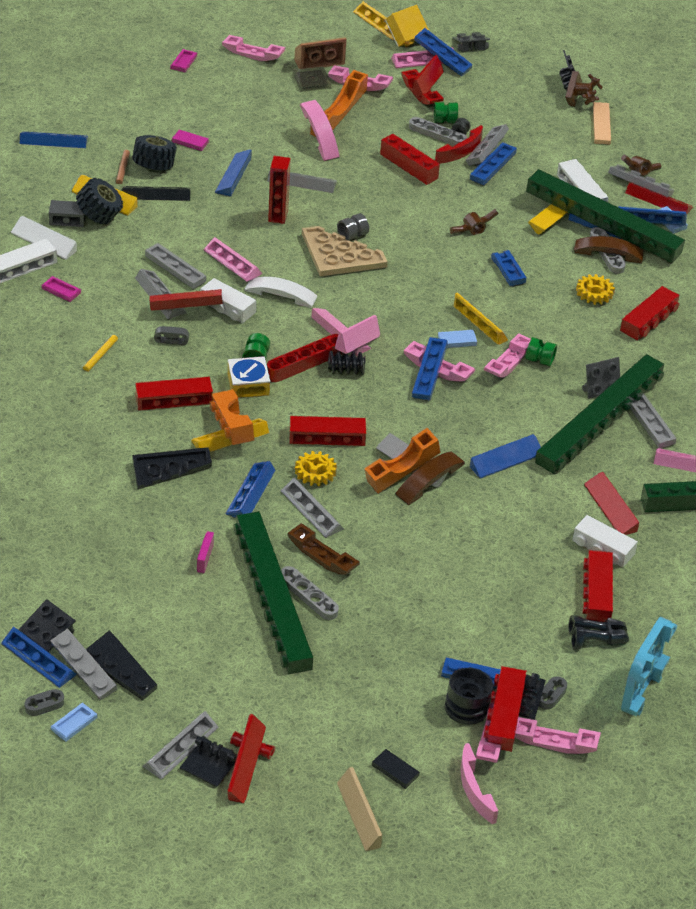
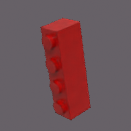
M395 134L381 139L380 155L426 185L439 178L440 164Z
M273 156L270 167L268 222L282 224L286 222L291 158Z
M661 286L622 318L620 331L637 341L641 337H646L652 328L655 329L660 321H665L672 311H677L680 295Z
M210 376L135 383L138 411L208 405L212 401L213 389Z
M290 416L289 444L365 446L366 418Z
M589 550L588 558L583 560V570H587V572L583 574V584H586V587L583 588V599H586V602H583L582 614H586L587 620L606 622L607 618H612L613 552Z
M501 666L500 674L495 675L494 686L497 687V691H492L490 703L494 704V707L489 708L487 721L491 722L490 726H485L484 738H487L489 743L501 745L500 750L510 752L513 750L527 670Z

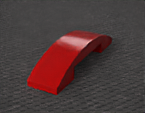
M416 69L401 72L402 78L411 92L413 91L414 79L419 74ZM429 90L427 93L422 94V96L414 95L419 102L427 105L444 101V98L438 91L432 92Z
M480 125L471 130L469 138L452 147L446 144L437 149L435 161L439 164L461 159L473 152L482 140L483 126Z

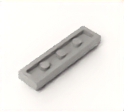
M507 124L493 127L466 159L469 166L474 164L476 166L480 165L491 154L493 148L498 145V142L505 137L509 130Z
M619 164L610 166L608 171L612 175L666 197L672 196L674 193V189L670 188L669 184L663 182L659 184L655 182L656 179L649 176L644 178L637 171H627L625 166Z
M159 243L145 250L147 258L192 289L206 282V275Z
M644 393L639 401H632L630 409L658 448L676 444V437Z
M68 629L50 640L52 646L99 700L106 698L118 689L113 680Z

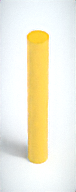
M112 335L83 366V370L89 372L115 344L118 337Z

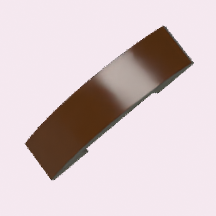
M591 236L577 239L575 243L574 253L591 256V251L593 250L625 255V261L642 264L644 250L622 239L607 236Z
M452 451L438 455L417 469L401 485L395 495L410 505L423 496V490L447 472L453 474L465 465V462Z
M302 523L287 533V536L301 552L331 572L347 575L360 565V561L348 553L344 552L340 555L316 539V532Z

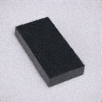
M387 749L372 761L374 768L405 789L420 774L418 770Z

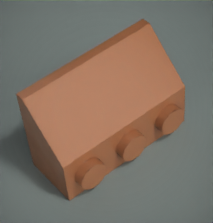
M344 37L299 44L295 48L294 61L300 71L344 65L347 39Z

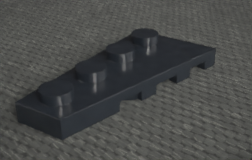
M209 447L132 455L137 489L212 467Z
M110 630L86 649L112 680L142 701L157 689L156 682Z

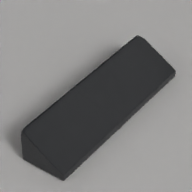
M123 186L122 188L123 192L136 197L137 200L190 201L191 194L190 187Z

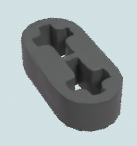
M160 326L155 330L154 340L157 343L186 345L189 340V332L185 328Z
M552 677L544 686L539 706L543 709L555 707L566 693L567 681L562 677ZM558 685L561 686V687H558L556 690H554V686H558ZM549 695L551 696V699H550V700H549V699H548L547 701H544V700H543V699H547Z
M52 689L30 696L24 703L25 712L30 716H38L57 710L64 705V693L58 689Z

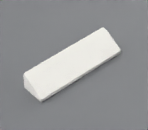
M24 216L19 218L11 231V234L32 244L47 239L57 250V256L65 260L77 251L76 241Z

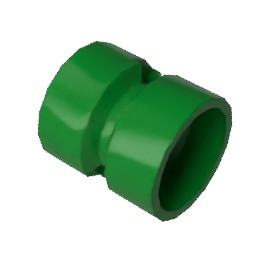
M435 102L434 123H444V121H447L448 124H455L458 119V103L449 102L445 105L444 102Z
M262 333L249 335L242 358L265 357L266 361L270 348L269 338Z
M532 337L527 348L526 360L533 362L539 360L540 364L551 367L556 356L557 344L548 341L543 343V340Z

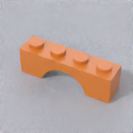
M232 389L213 393L212 401H210L211 412H214L216 421H219L221 430H224L225 438L229 439L232 445L255 441L253 423L249 416L239 415V401L235 391Z
M428 428L424 429L411 438L409 446L398 457L388 461L378 459L364 468L367 482L379 494L440 454L439 440Z

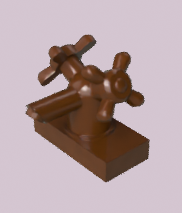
M572 71L565 96L568 105L575 107L579 95L587 99L585 101L586 105L589 102L598 101L599 97L595 96L597 91L593 90L595 86L600 90L603 88L599 84L600 79L593 77L592 74H588L591 82L582 83L579 71Z

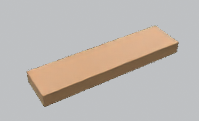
M593 102L594 144H611L609 103Z

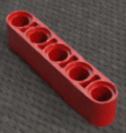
M331 334L267 362V370L270 382H280L327 362L330 350L334 356L339 351L335 349L339 334Z

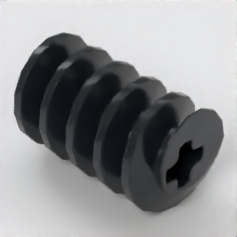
M330 350L328 354V371L331 368L332 374H335L336 369H338L339 373L342 374L344 369H346L347 374H350L351 369H353L355 375H357L358 370H361V374L364 375L365 357H363L362 352H359L356 357L354 351L351 352L350 357L348 353H343V356H341L340 351H337L334 356Z

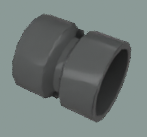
M359 213L351 216V218L338 221L337 231L338 234L345 236L346 240L350 241L356 237L368 234L369 223L366 217Z

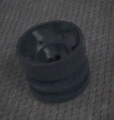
M471 667L461 668L452 673L444 705L446 714L452 720L465 725H473L482 722L487 717L494 686L488 674L480 669Z

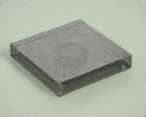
M324 67L293 70V76L300 92L331 89V82Z

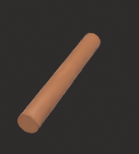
M129 150L123 151L116 184L123 183L130 155Z

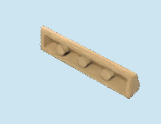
M350 767L339 779L337 785L365 851L381 848L382 833L353 767Z

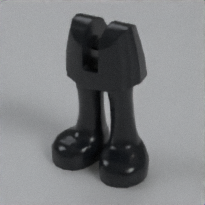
M571 615L569 618L568 629L569 634H572L571 644L573 650H580L587 640H601L608 645L626 644L629 642L626 623L623 621L607 618L606 622L587 620L577 615Z

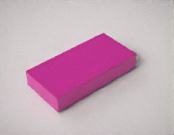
M182 49L170 65V69L185 73L196 59L197 53Z
M178 130L172 137V142L202 151L209 143V138Z
M54 276L41 285L43 290L69 302L81 293V289Z
M207 531L197 558V572L205 573L214 546V532Z

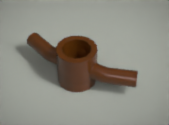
M624 154L621 157V160L629 166L630 170L637 171L643 176L648 175L650 171L658 170L662 167L661 163L652 164L651 161L640 156H634L630 159Z
M494 209L480 218L476 212H471L464 217V225L450 227V233H462L469 230L472 235L481 234L486 229L485 223L492 220L499 213Z

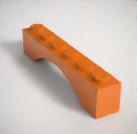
M353 70L346 78L341 92L334 103L324 111L332 130L367 91L368 74ZM311 126L310 135L316 136Z

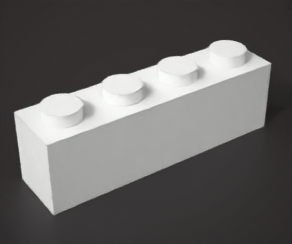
M577 159L558 164L557 176L561 180L608 202L607 194L602 191Z
M47 239L0 255V283L57 263V250Z

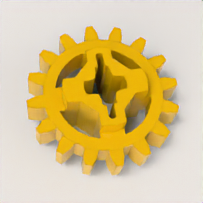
M588 274V277L582 276V280L579 279L576 286L577 296H581V300L586 299V303L592 301L594 305L596 302L603 304V301L608 303L609 299H612L614 295V283H609L610 279H604L603 275L601 277H598L597 274L594 277Z
M311 451L310 455L305 452L304 457L299 456L298 461L295 462V474L298 480L303 479L304 484L310 482V486L316 483L318 487L320 483L327 485L328 480L333 481V477L336 476L337 463H334V458H329V454L322 455L321 451L318 454Z

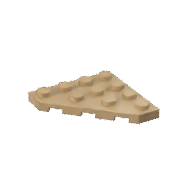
M320 226L302 228V236L320 277L387 267L388 262L381 250H371L367 248L366 244L356 240L354 242L348 241L345 236L335 232L332 234L324 231L325 228Z

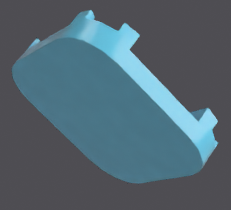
M660 617L656 621L631 665L621 710L632 716H640L645 703V698L642 697L651 680L658 683L661 681L663 670L669 663L670 657L663 654L665 642L669 643L677 630V625L666 618Z

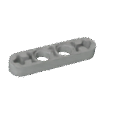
M413 117L409 120V128L411 130L453 146L467 139L465 134L419 117Z
M599 227L592 228L590 231V237H609L606 231ZM598 251L611 272L615 274L624 272L626 264L621 255Z
M291 566L281 569L288 589L326 620H333L338 616L339 607L337 603L297 569ZM303 585L307 589L299 590L297 587ZM318 597L321 600L318 602H314L311 600V598Z

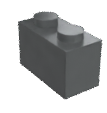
M51 200L49 225L84 227L86 215L80 210L76 201Z

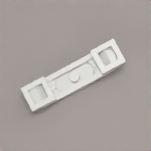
M276 277L254 278L248 282L244 291L259 295L267 292L295 299V304L312 308L317 299L316 294L302 285Z

